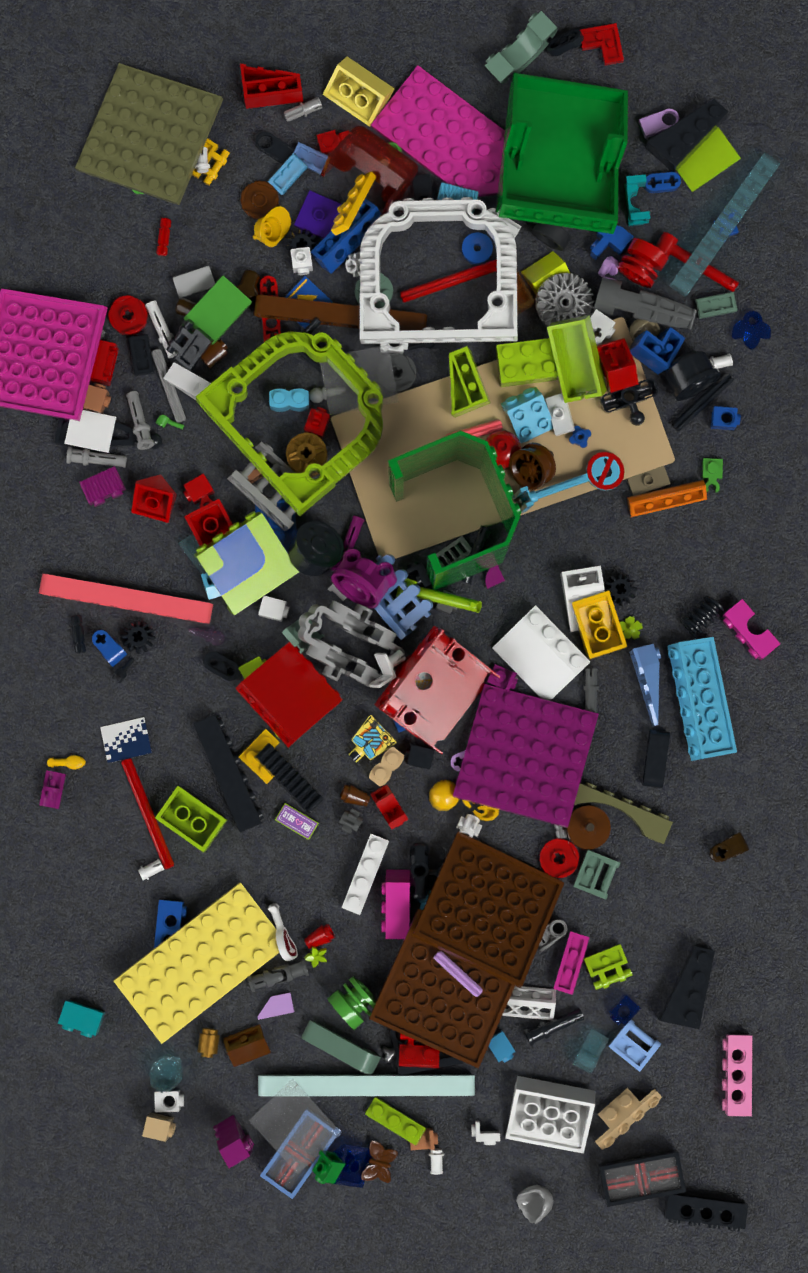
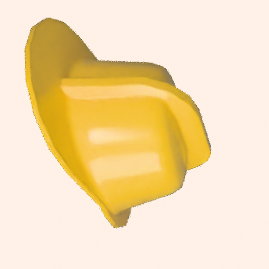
M281 206L271 209L264 217L256 221L253 239L264 243L268 247L276 246L290 229L291 217L289 212Z

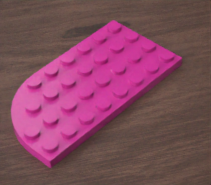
M417 65L373 121L371 128L390 142L396 143L403 152L445 184L478 191V196L497 195L505 130Z

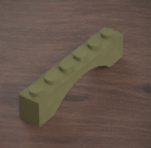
M587 782L585 785L580 784L574 805L592 802L615 807L635 822L644 837L660 844L665 843L673 823L669 821V816L658 813V816L650 813V808L642 805L639 808L632 805L633 801L623 797L621 800L614 798L615 794L604 790L603 793L597 791V786Z

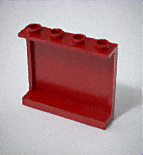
M290 642L235 688L288 748L343 700L338 691L327 683L326 678L318 673L312 662L300 654V649L297 646L294 647Z

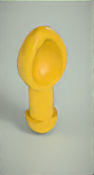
M78 755L57 759L52 757L47 760L49 767L66 766L73 770L82 768L86 763L85 759Z

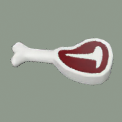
M273 903L268 906V910L272 914L276 926L278 950L285 961H291L298 956L297 948L283 925L279 905Z

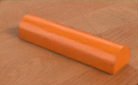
M704 480L627 497V503L631 517L707 500V492Z

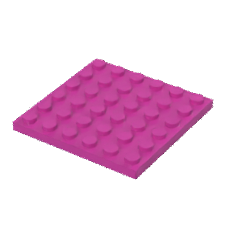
M1 288L0 407L80 421L108 308L103 305Z

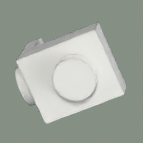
M310 248L291 249L294 273L307 275L309 271H313Z
M475 1120V1124L471 1125L472 1137H476V1142H484V1145H496V1141H500L499 1131H480L479 1120Z

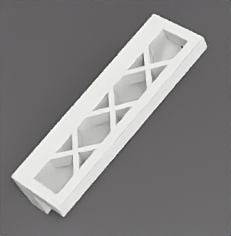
M515 986L507 1003L510 1008L505 1009L502 1016L553 1020L556 990L524 986L519 988ZM527 1006L530 1009L527 1011H522L520 1007ZM548 1008L550 1013L541 1012L540 1009Z

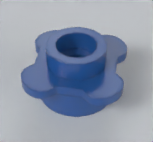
M575 426V431H573V435L569 438V442L581 448L587 447V440L591 436V431Z

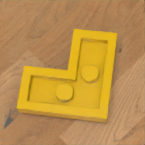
M267 729L239 756L266 784L273 777L254 756L267 743L271 744L274 749L280 743Z

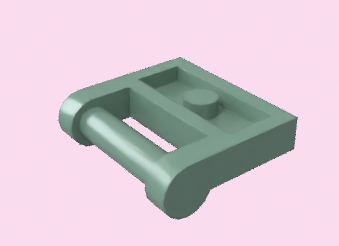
M587 850L573 887L606 900L608 897L607 891L616 868L620 866V862ZM606 863L609 867L600 890L594 889L603 864Z

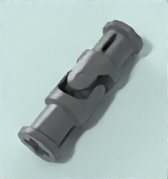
M302 959L298 963L291 965L288 963L275 967L272 970H264L263 973L258 975L248 976V982L251 991L255 992L256 989L262 987H272L275 983L282 984L293 981L294 978L302 975L309 976V971L305 959ZM281 969H283L287 974V977L285 979L283 978V971Z

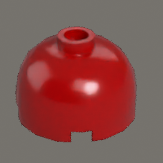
M499 430L490 434L485 440L488 441L489 446L493 445L498 456L496 457L497 465L501 464L503 469L510 468L509 462L512 454L521 449V443L517 436L509 431Z

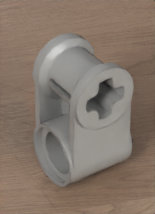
M554 919L548 923L542 937L545 943L541 940L539 944L540 952L553 945L555 941L566 934L567 925L564 920ZM555 923H562L564 925V930L561 933L553 931Z

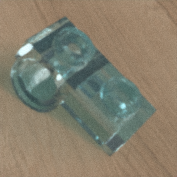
M591 1029L572 1064L589 1074L592 1073L609 1038Z

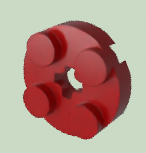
M126 295L117 298L113 302L108 317L112 327L118 333L134 335L147 325L148 312L141 300ZM125 311L134 313L131 320L123 318L126 315Z
M565 839L550 840L540 851V865L548 875L556 878H565L571 875L578 865V850L571 842ZM556 853L564 855L565 858L562 859V864L554 862Z

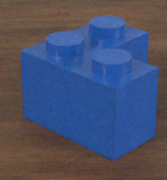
M672 327L661 332L658 337H655L646 330L636 336L629 350L632 356L658 375L670 367L685 337Z

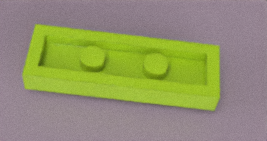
M377 1097L373 1099L365 1113L371 1119L417 1146L427 1129Z

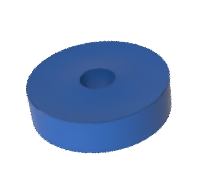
M472 233L462 243V254L471 264H483L492 255V241L483 233ZM480 246L481 250L475 251L474 247Z

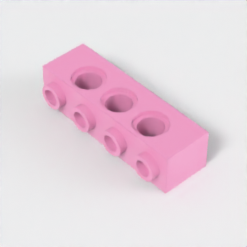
M726 1034V1038H723L722 1041L723 1051H726V1059H722V1070L726 1071V1079H722V1090L725 1091V1099H722V1111H725L727 1116H752V1035ZM741 1050V1058L734 1060L732 1058L733 1051ZM734 1070L741 1071L742 1076L739 1080H733L732 1073ZM735 1090L741 1091V1098L738 1100L732 1099V1092Z

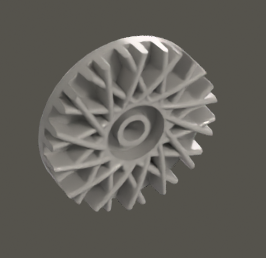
M559 273L547 278L539 287L536 295V310L541 321L546 326H549L552 322L586 315L591 316L592 313L590 312L594 308L592 306L594 301L592 300L593 293L590 292L591 288L587 286L588 283L584 282L583 278H579L578 275H573L572 273ZM563 299L566 301L565 306L562 304Z

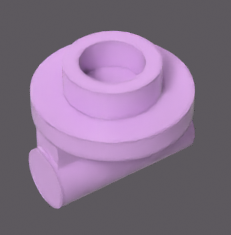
M612 256L607 257L598 272L599 276L603 277L608 273L612 276L618 273V261Z

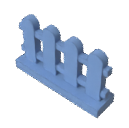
M380 554L376 558L378 560L377 565L383 562L393 565L395 562V558L391 554L385 556ZM399 569L395 572L397 576L396 584L389 588L379 605L374 609L394 633L397 634L399 639L402 640L417 628L416 622L423 616L428 618L431 615L429 611L433 608V602L430 599H425L421 602L417 598V595L420 593V587L417 584H412L408 587L404 582L408 574L406 570ZM400 586L403 592L394 599L390 593ZM410 601H413L416 607L406 614L403 608Z

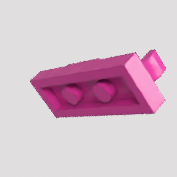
M570 931L553 989L573 995L590 937Z

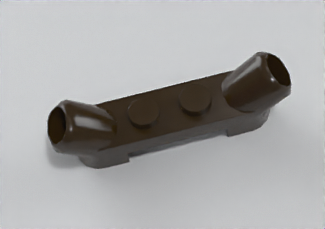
M249 269L245 270L239 285L236 286L251 301L255 300L256 295H260L257 288L260 279L259 274ZM182 297L178 300L175 311L177 314L185 317L197 303Z

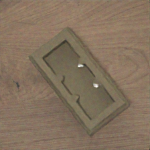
M664 466L627 478L632 496L648 493L670 485Z

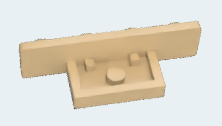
M628 1088L625 1089L598 1113L610 1129L595 1141L602 1150L610 1147L620 1134H625L635 1121L641 1120L646 1111L654 1108L659 1103V1100L662 1098L661 1095L654 1089L639 1101Z

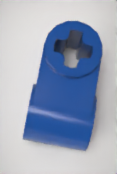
M98 630L93 634V644L112 667L127 655L123 648L106 631ZM99 635H101L102 637L106 635V642L104 644H102L101 642L97 644V637Z

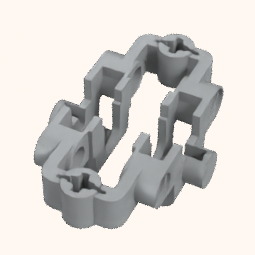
M333 600L329 608L314 604L308 612L303 613L299 618L300 629L298 631V638L310 645L306 654L326 665L322 675L338 682L341 674L370 687L369 684L383 674L382 671L379 674L377 670L366 665L365 661L342 652V649L319 639L311 638L312 633L320 630L322 626V614L335 622V626L368 643L376 644L386 650L390 649L389 656L397 650H401L404 655L405 652L401 647L393 643L397 634L370 621L369 618L373 611L360 604H356L354 610ZM368 626L375 628L371 638L363 635L365 628ZM350 661L358 663L353 673L345 670L346 665ZM399 664L393 668L395 673Z

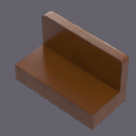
M260 1024L223 1038L227 1054L234 1067L271 1053Z

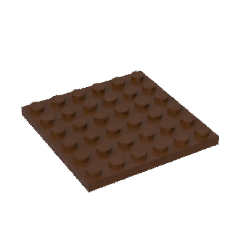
M458 831L412 936L521 988L564 882Z
M418 908L369 1019L479 1069L515 985L413 937L412 934L423 911ZM438 951H442L483 989L478 997L470 993L434 959Z

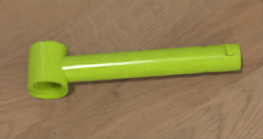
M410 579L404 581L408 587L412 584H418V582ZM398 586L395 597H398L403 592L400 586ZM420 587V593L417 595L419 599H430L435 603L479 613L482 608L481 601Z

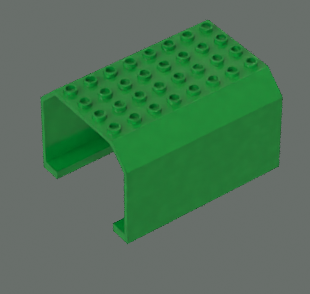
M461 430L388 460L389 485L396 502L404 499L403 482L458 460L480 469L508 536L505 542L445 567H441L436 553L428 555L426 572L433 590H439L503 563L519 522L520 514H522L518 503H513L512 495L514 494L510 484H505L504 476L506 475L502 465H497L496 457L498 456L494 446H489L488 441Z

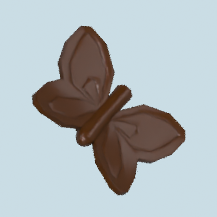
M372 1140L369 1144V1151L374 1159H369V1163H372V1165L367 1166L362 1171L361 1179L371 1181L378 1177L381 1181L390 1183L391 1174L388 1168L391 1165L389 1163L395 1160L398 1152L392 1149L385 1150L383 1145Z

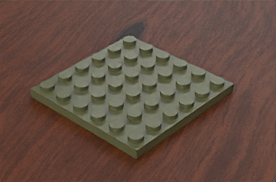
M119 63L75 169L79 172L180 205L223 98L219 95Z

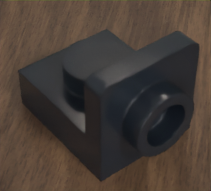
M418 562L407 565L408 569H406L408 575L414 572L418 573L415 575L419 586L423 585L424 588L431 587L432 584L423 563L418 564Z

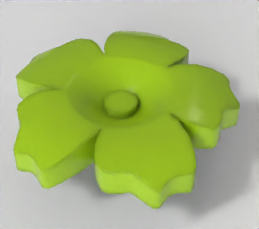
M629 616L625 619V622H620L625 639L632 637L635 640L639 638L640 631L638 630H641L643 627L639 621L634 623V617Z

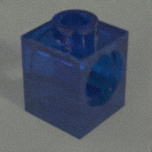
M624 994L609 1010L612 1014L610 1018L618 1026L621 1023L626 1026L641 1008ZM621 1006H627L629 1009V1013L625 1017H621L618 1014Z

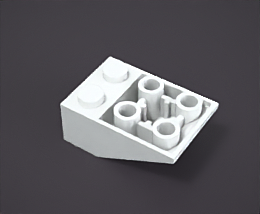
M601 566L565 571L560 574L570 632L579 631L572 602L605 592Z

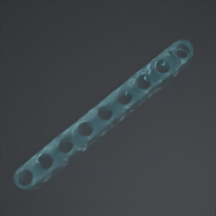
M764 152L669 287L686 298L781 164L779 161Z

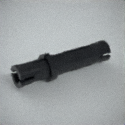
M481 525L469 556L484 551L493 531L492 529ZM473 575L461 581L471 584Z

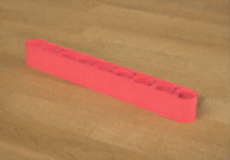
M42 574L39 594L206 624H210L213 604L49 574Z

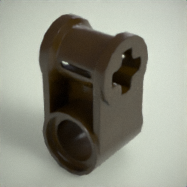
M739 832L713 846L710 850V858L715 862H723L750 849L742 833ZM718 850L724 851V853L722 854V858L721 856H716L715 853H717Z

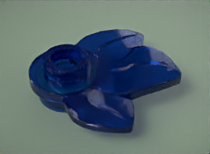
M756 311L747 312L743 320L737 322L732 330V338H743L744 344L750 350H753L759 344L761 338L770 339L771 337L770 326L762 321L761 315ZM754 318L756 323L750 324L749 319Z

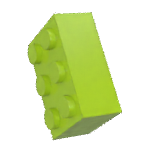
M549 338L496 345L501 388L559 380Z
M180 786L176 787L155 817L159 822L202 852L207 851L228 821Z

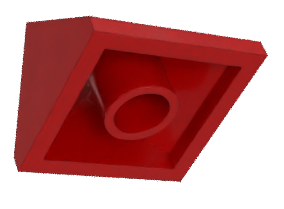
M161 474L138 480L135 483L131 513L169 523L177 494Z
M220 499L184 516L199 546L210 544L213 542V537L220 533L225 534L229 531V527L233 525Z

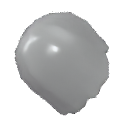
M537 1184L529 1186L518 1193L516 1199L518 1207L522 1210L525 1218L530 1223L535 1224L547 1216L554 1203L553 1196L549 1190Z

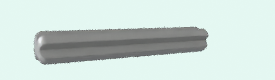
M156 349L151 354L177 423L186 420L175 386L163 379L168 372L161 349Z

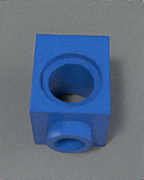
M714 406L712 409L711 429L735 430L736 426L740 425L741 415L737 414L738 408ZM721 415H729L731 418V422H723L721 419Z

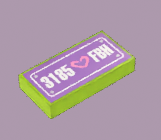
M286 803L275 819L308 840L319 824Z

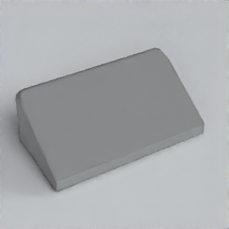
M209 266L173 277L179 299L211 289L215 285Z

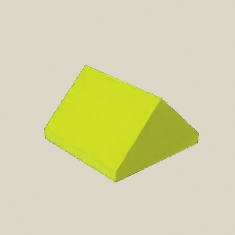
M554 251L521 272L536 295L541 284L550 276L559 273H570L566 263Z

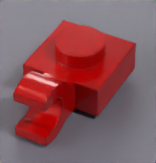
M335 130L316 135L321 153L324 154L339 151V144L352 141L349 130L336 135Z

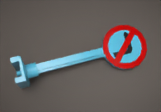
M600 452L592 456L587 463L586 474L538 491L533 490L529 492L528 487L525 486L513 495V500L519 498V502L522 505L520 510L521 513H524L538 499L586 482H590L591 485L600 490H612L619 486L624 478V465L615 454Z

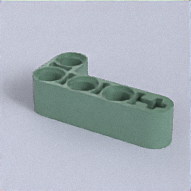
M309 1020L301 1036L308 1043L366 1074L373 1075L381 1059L380 1055L358 1046L312 1020Z

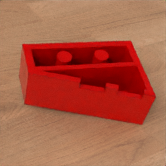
M240 63L246 109L303 102L299 73L266 70L264 67H248L246 64Z

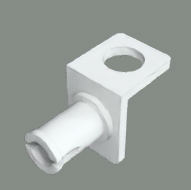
M397 650L389 657L386 653L374 654L383 675L369 684L370 687L380 688L397 677L393 668L406 660L405 656L401 658L404 655L401 650Z

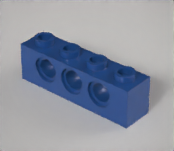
M365 198L347 231L336 236L331 231L311 251L318 264L332 274L348 258V255L352 254L361 245L367 229L382 216L376 205Z
M159 900L154 948L161 944L167 935H172L183 927L182 918H186L187 906H184V902ZM169 915L176 917L177 923L175 926L167 924L166 919Z

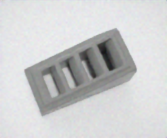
M461 536L436 555L441 567H445L439 559L441 556L450 565L469 556L472 548L465 538ZM461 543L467 552L463 553L457 544ZM453 547H454V548L457 550V552L460 554V556H459L458 558H457V556L454 554V552L451 550ZM449 552L454 561L451 562L445 553Z

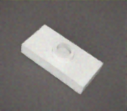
M560 393L546 398L555 435L560 436L575 431L569 405L564 402L563 394Z

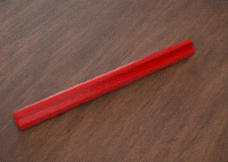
M497 259L400 292V297L403 302H407L497 271Z
M131 758L125 759L121 764L164 869H169L174 866V862Z

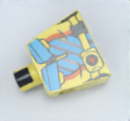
M370 715L352 738V742L356 747L348 755L356 763L364 755L371 761L397 742Z

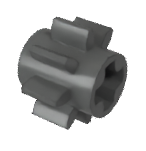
M353 808L350 812L345 810L339 822L343 825L342 830L351 833L352 830L357 832L363 821V818L359 817L361 812Z

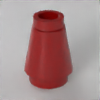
M322 924L307 936L304 941L307 947L311 949L312 946L317 947L332 942L335 935L329 924Z

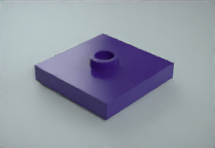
M309 190L294 223V227L305 232L309 230L310 234L324 239L331 232V228L334 225L333 221L339 215L337 208L342 204Z

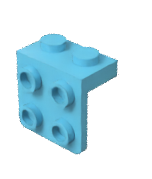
M536 387L528 388L522 394L511 396L501 403L503 410L509 416L520 443H524L553 429L552 417L544 397Z

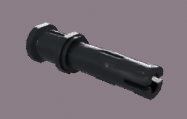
M580 1008L550 1022H540L534 1028L524 1029L529 1044L533 1046L534 1042L543 1038L548 1039L551 1036L550 1034L584 1020Z

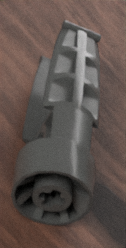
M606 276L602 277L593 311L597 309L603 314L612 316L614 309L633 313L632 318L670 327L692 329L697 310L643 290L638 294L620 289L622 281Z

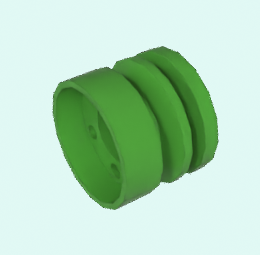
M353 976L349 979L354 986L352 989L347 983L343 984L347 994L344 995L337 990L327 999L346 1023L355 1030L364 1022L360 1013L364 1011L370 1016L371 1011L368 1006L371 1005L374 1008L376 999L364 983Z

